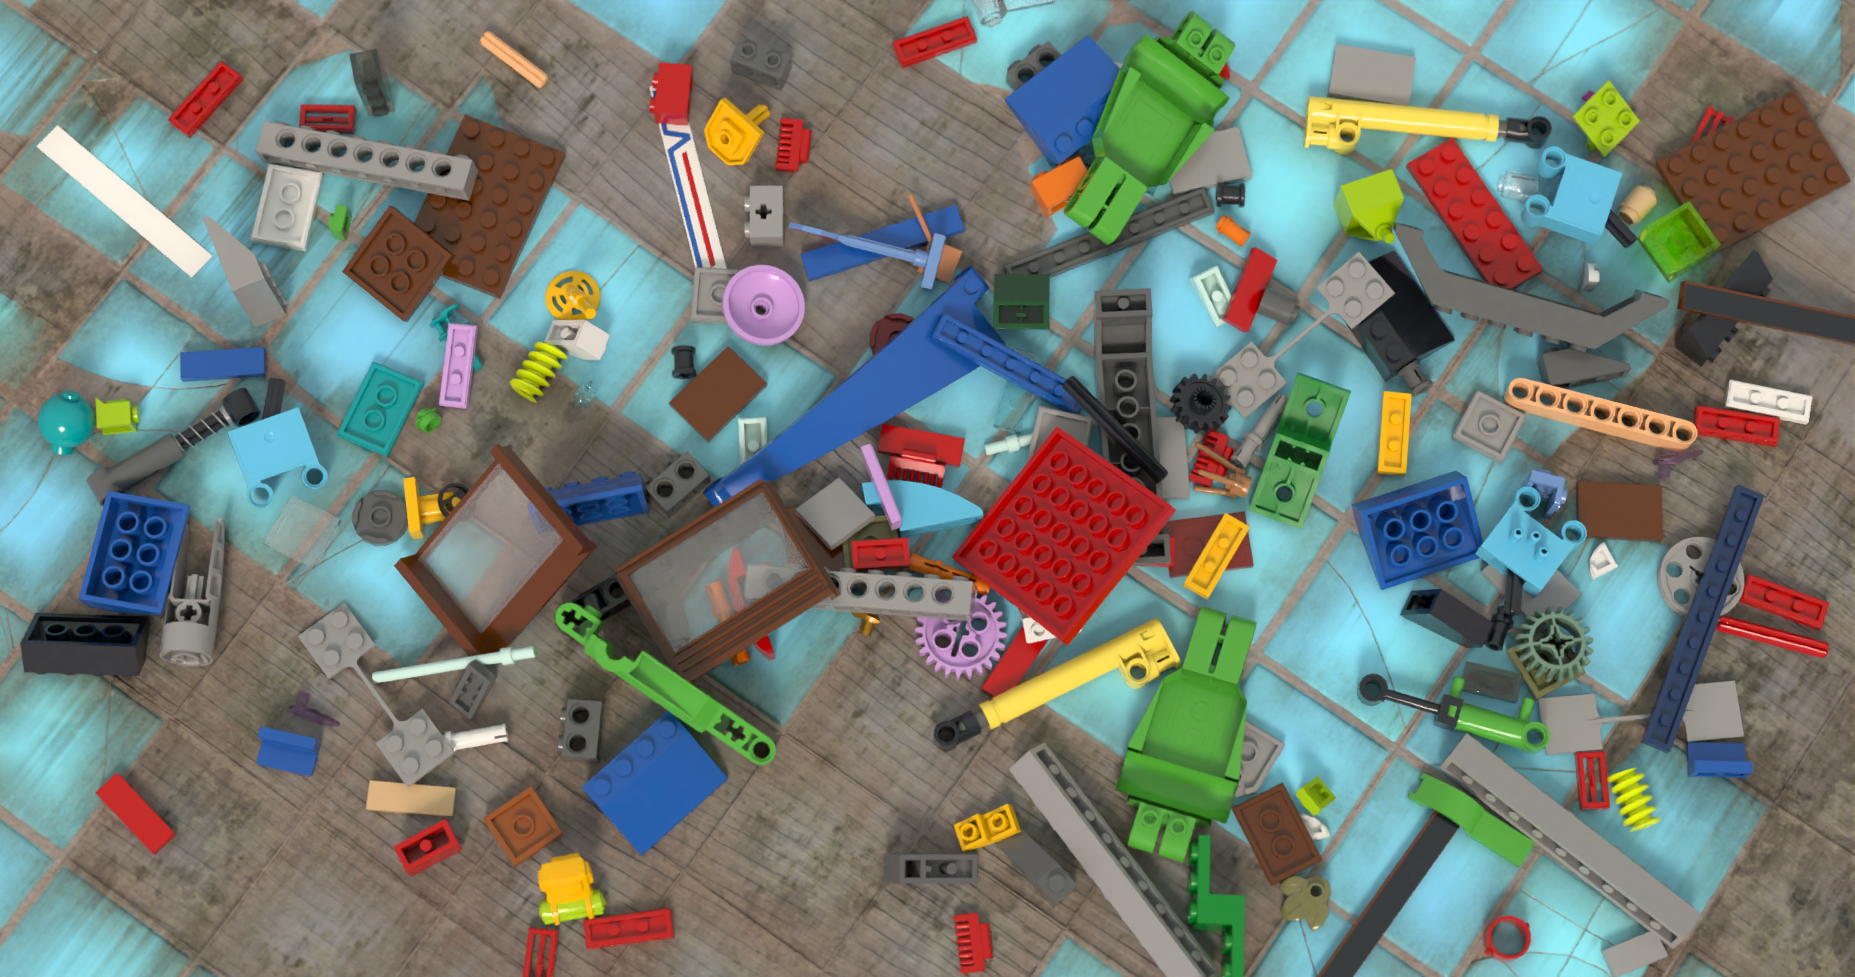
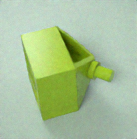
M1390 169L1341 185L1333 206L1346 235L1370 241L1383 240L1390 244L1395 240L1392 227L1404 196L1393 170Z

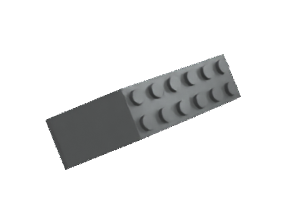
M1394 222L1393 230L1429 301L1434 304L1433 308L1440 312L1451 314L1453 309L1460 311V315L1465 319L1478 322L1479 317L1488 319L1487 323L1491 326L1505 329L1506 325L1513 326L1516 333L1532 337L1533 332L1541 334L1540 338L1544 341L1559 345L1560 340L1568 342L1567 345L1570 348L1586 352L1587 348L1596 349L1668 307V299L1635 289L1633 296L1600 313L1443 270L1439 268L1423 241L1424 231L1422 229Z
M1151 288L1094 291V373L1096 399L1160 463L1152 361L1153 313ZM1098 424L1100 456L1163 499L1162 482L1156 483ZM1166 524L1133 565L1171 563L1170 539Z

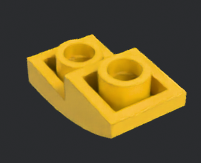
M1010 804L1003 805L984 815L976 814L954 825L963 852L987 846L1021 832L1014 808Z

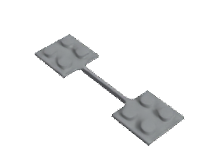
M1360 252L1355 254L1316 287L1328 301V311L1272 357H1266L1251 341L1210 376L1211 380L1217 379V387L1223 385L1226 387L1222 393L1230 395L1229 401L1244 419L1287 384L1275 369V361L1331 314H1338L1353 329L1395 294Z
M345 603L298 636L329 680L345 668H354L394 723L393 730L376 742V745L407 787H410L455 754L423 709L406 721L397 720L358 667V660L376 645Z
M1735 681L1695 684L1682 718L1687 742L1744 737ZM1595 693L1538 699L1541 723L1548 728L1550 733V740L1545 747L1546 755L1603 750L1600 732L1603 724L1648 720L1650 714L1602 718L1597 712Z

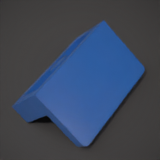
M260 726L258 738L262 743L256 761L258 765L310 777L313 775L321 748V743L316 738Z
M1687 743L1688 777L1746 778L1753 773L1752 762H1746L1745 745L1743 743Z

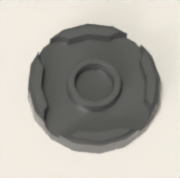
M387 490L370 492L369 495L361 498L356 503L352 512V523L356 533L366 543L374 546H387L397 542L408 528L405 502L397 494Z

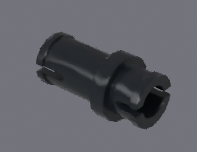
M1504 605L1498 606L1496 614L1492 616L1491 622H1493V625L1490 629L1489 639L1485 643L1487 648L1494 651H1502L1508 630H1511L1514 625L1513 616L1504 613Z

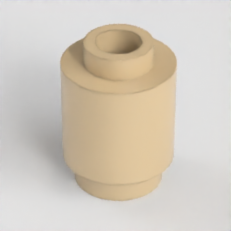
M1636 186L1619 205L1617 216L1629 226L1640 223L1657 204L1655 192L1647 186Z

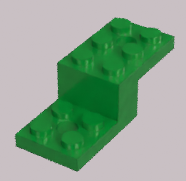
M1298 372L1249 511L1302 529L1351 394L1350 390ZM1317 401L1322 405L1323 411L1319 415H1311L1307 410V405L1310 402ZM1281 486H1287L1292 490L1293 495L1290 499L1283 500L1278 497L1277 489Z
M1198 835L1188 850V865H1193V872L1190 873L1187 881V893L1192 894V901L1187 906V923H1192V931L1225 932V935L1221 938V953L1226 954V962H1224V965H1221V977H1244L1245 896L1209 894L1210 835Z

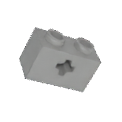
M783 185L750 186V195H745V212H750V221H745L744 225L745 238H750L751 247H784ZM762 213H767L766 219H761Z

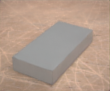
M1651 931L1601 951L1612 977H1619L1668 956L1661 939Z

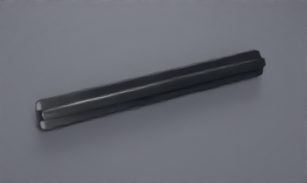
M1074 376L1069 377L1063 383V389L1156 483L1162 482L1167 477L1168 471Z

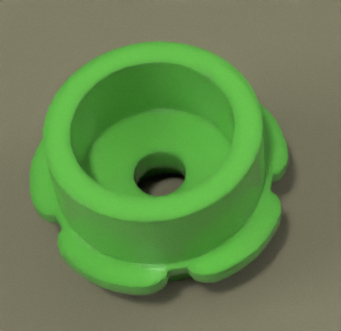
M429 408L422 409L416 415L417 421L415 426L424 433H430L435 430L442 420L438 415V410L436 408L432 410Z

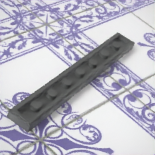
M1202 187L1131 215L1118 237L1110 245H1106L1087 232L1003 265V270L1005 274H1048L1052 278L1214 214L1215 210L1205 188Z

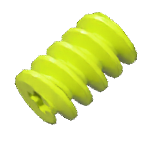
M545 341L534 344L536 351L528 353L530 361L524 360L522 362L524 370L518 369L516 371L518 379L513 378L510 380V385L518 394L534 403H537L533 397L534 394L538 396L544 395L539 388L540 385L550 386L545 379L546 376L556 377L551 370L552 367L562 368L557 361L558 358L568 359L564 352Z
M1637 768L1628 769L1607 778L1609 783H1617L1611 789V792L1613 794H1621L1615 800V803L1617 805H1625L1620 809L1619 814L1621 816H1629L1623 821L1625 827H1633L1628 832L1647 828L1661 820L1660 817H1651L1650 815L1657 807L1647 806L1646 803L1653 796L1643 795L1642 792L1649 785L1639 784L1638 781L1645 777V774L1635 773L1634 770Z

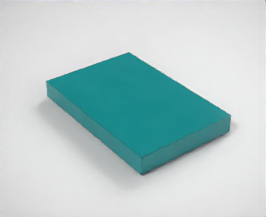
M372 362L336 434L337 437L389 458L424 387V383L381 364Z

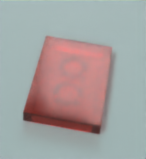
M1245 511L1227 513L1247 525ZM1224 514L1172 520L1166 523L1169 537L1175 538L1174 568L1168 567L1169 578L1184 577L1190 574ZM1248 532L1225 571L1253 568L1254 564Z

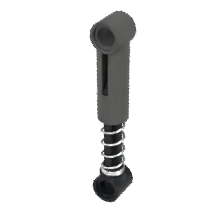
M240 388L231 392L223 399V405L221 408L219 407L218 412H211V416L204 420L200 419L199 423L194 426L189 425L188 429L182 433L177 432V436L169 433L116 465L99 469L91 474L86 481L99 504L104 506L107 491L125 494L127 490L184 458L186 449L189 447L195 448L196 443L201 440L206 441L208 436L213 433L218 434L220 429L224 427L229 428L232 424L242 427L256 420L260 416L261 411L248 390Z

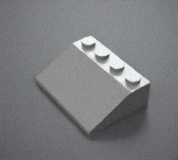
M209 216L203 217L231 290L254 327L256 328L285 316L286 313L283 306L287 305L286 299L270 270H268L265 261L259 262L252 251Z

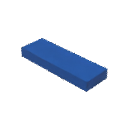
M264 347L180 352L181 380L187 382L266 376V350Z

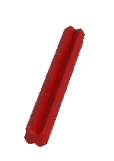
M1725 615L1720 616L1716 626V630L1820 658L1827 656L1829 650L1827 642Z

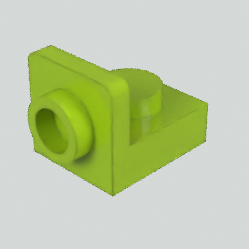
M1319 776L1295 793L1302 805L1313 816L1318 815L1336 799L1335 795Z

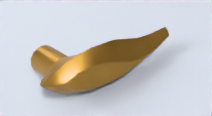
M851 612L854 617L864 620L860 630L861 634L871 636L874 624L881 622L876 614Z

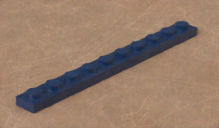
M1739 484L1733 490L1640 741L1664 753L1671 751L1764 495Z

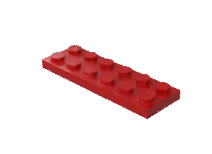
M1453 137L1407 163V170L1483 281L1515 289L1542 273V266Z

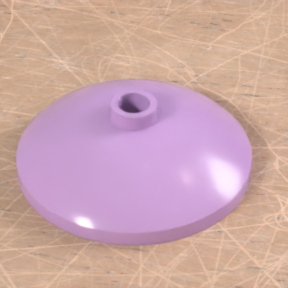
M754 265L742 269L731 278L724 290L722 309L726 322L736 335L749 343L769 346L787 340L797 331L804 317L805 302L800 287L789 274L773 266ZM756 308H762L764 314H758Z

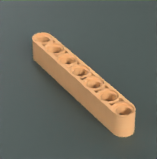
M1525 378L1514 379L1504 393L1503 400L1505 404L1518 411L1675 452L1685 451L1697 437L1696 426L1687 420ZM1518 389L1522 391L1524 398L1515 397L1512 390ZM1545 396L1549 398L1551 405H1544L1540 401V397ZM1572 403L1576 405L1578 412H1571L1567 404ZM1599 410L1603 412L1606 419H1598L1594 411ZM1626 417L1630 419L1633 426L1628 427L1624 425L1621 418ZM1649 425L1657 426L1660 434L1653 433L1649 429ZM1679 431L1684 433L1687 437V441L1680 440L1677 437L1676 432Z

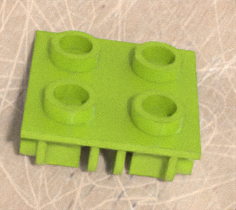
M1609 80L1572 116L1588 137L1585 144L1586 148L1592 152L1598 150L1602 157H1605L1640 122Z

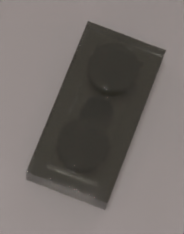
M1465 662L1462 678L1465 680L1463 692L1510 703L1517 702L1522 674L1473 662Z

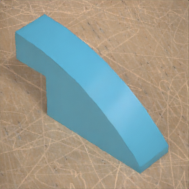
M886 480L902 517V525L898 528L900 538L979 523L983 518V510L952 492L923 483ZM862 483L865 505L871 511L883 509L873 483Z

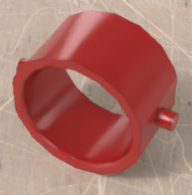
M1515 916L1497 918L1486 928L1483 935L1484 947L1486 949L1484 950L1487 956L1490 954L1492 958L1501 962H1511L1520 958L1529 949L1531 944L1530 925ZM1501 922L1510 923L1520 930L1523 937V945L1518 954L1505 955L1494 947L1491 933L1496 924Z

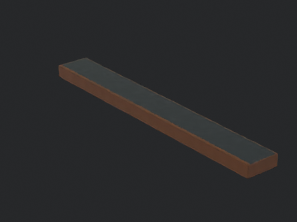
M1682 281L1680 284L1677 306L1679 310L1855 345V316L1689 281Z
M1437 811L1433 812L1317 977H1354L1460 826Z

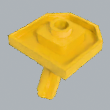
M721 99L704 129L708 148L727 165L747 163L765 133L758 126L770 116L768 107L759 104L745 115L728 99Z

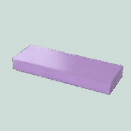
M449 323L439 406L468 409L478 326Z
M870 444L862 446V459L891 530L898 529L902 525V517L875 451Z

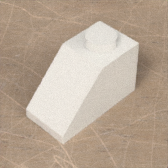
M553 320L545 342L551 343L565 354L583 360H600L606 350V344L610 335L586 320Z

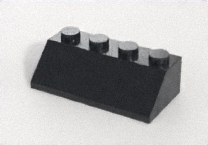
M1753 250L1722 288L1766 297L1771 291L1767 286L1773 278L1759 253ZM1700 314L1676 344L1675 348L1700 367L1707 360L1712 363L1722 351L1718 347L1721 342L1725 340L1729 343L1737 333L1738 329L1734 326L1738 322Z
M35 613L20 643L24 672L36 674L62 673L65 675L139 676L146 661L149 617Z

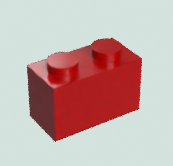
M659 62V70L653 73L652 83L653 88H656V97H651L650 113H654L656 123L688 126L693 84L692 65Z
M446 819L393 846L406 873L411 877L463 850L452 826Z

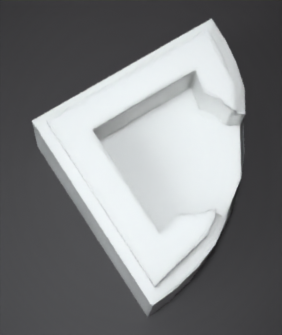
M1584 264L1583 290L1593 291L1599 283V272L1596 271L1598 267L1596 264Z
M1604 542L1593 551L1589 558L1588 574L1591 581L1618 567Z
M1299 814L1313 841L1330 837L1326 826L1319 820L1308 814Z

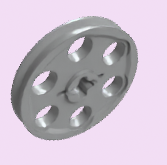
M1707 537L1684 539L1675 544L1664 555L1659 564L1657 584L1660 594L1669 608L1683 618H1686L1699 585L1695 580L1697 575L1703 574L1715 542L1714 539ZM1693 545L1699 549V559H1691L1687 556V546ZM1673 563L1679 566L1681 570L1679 577H1671L1667 573L1666 567L1668 564ZM1740 563L1732 582L1735 592L1727 596L1720 616L1728 613L1738 603L1742 595L1744 573ZM1676 590H1682L1688 595V602L1686 604H1679L1675 601L1674 592Z

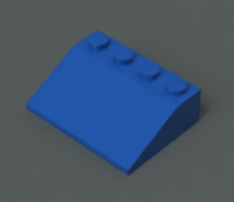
M1087 35L1004 98V100L1050 165L1060 164L1092 139L1120 68Z
M1453 471L1351 505L1358 532L1381 590L1480 558L1475 553L1483 544V539L1467 477L1458 471Z
M625 472L620 474L618 478L613 479L598 477L593 479L592 483L587 484L571 482L565 484L564 488L555 490L551 487H545L577 526L649 513L641 473ZM529 500L528 510L538 534L554 531L555 529Z
M107 491L79 600L90 608L163 615L191 506Z
M667 711L583 785L582 789L635 850L643 856L728 778L670 711Z

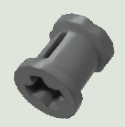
M1418 360L1408 364L1397 373L1400 378H1404L1411 389L1410 394H1412V397L1420 395L1433 385V382L1427 380L1423 374Z

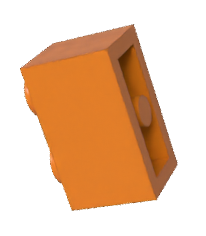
M1080 157L1073 160L1070 158L1065 159L1057 165L1056 169L1050 172L1042 171L1031 181L1030 191L1046 218L1065 208L1088 171Z

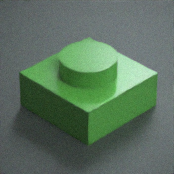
M336 205L335 213L330 214L328 228L331 230L335 240L346 241L352 218L347 206Z

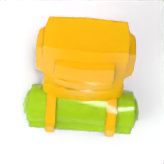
M579 853L553 857L550 863L541 864V869L538 871L540 890L546 893V899L541 900L539 916L545 925L551 923L559 925L560 922L586 917L592 919L594 915L604 914L606 900L599 889H592V870L589 863L584 861Z

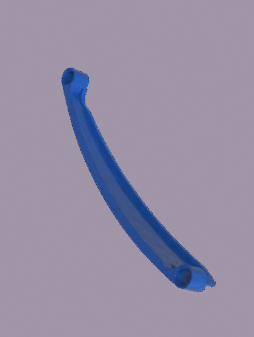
M971 265L960 272L954 278L953 284L827 396L738 468L711 483L703 491V494L710 503L716 507L761 478L764 482L768 480L773 482L898 415L980 367V365L930 339L943 313L954 317L1006 346L1002 338L974 304L989 289L988 284L974 266Z

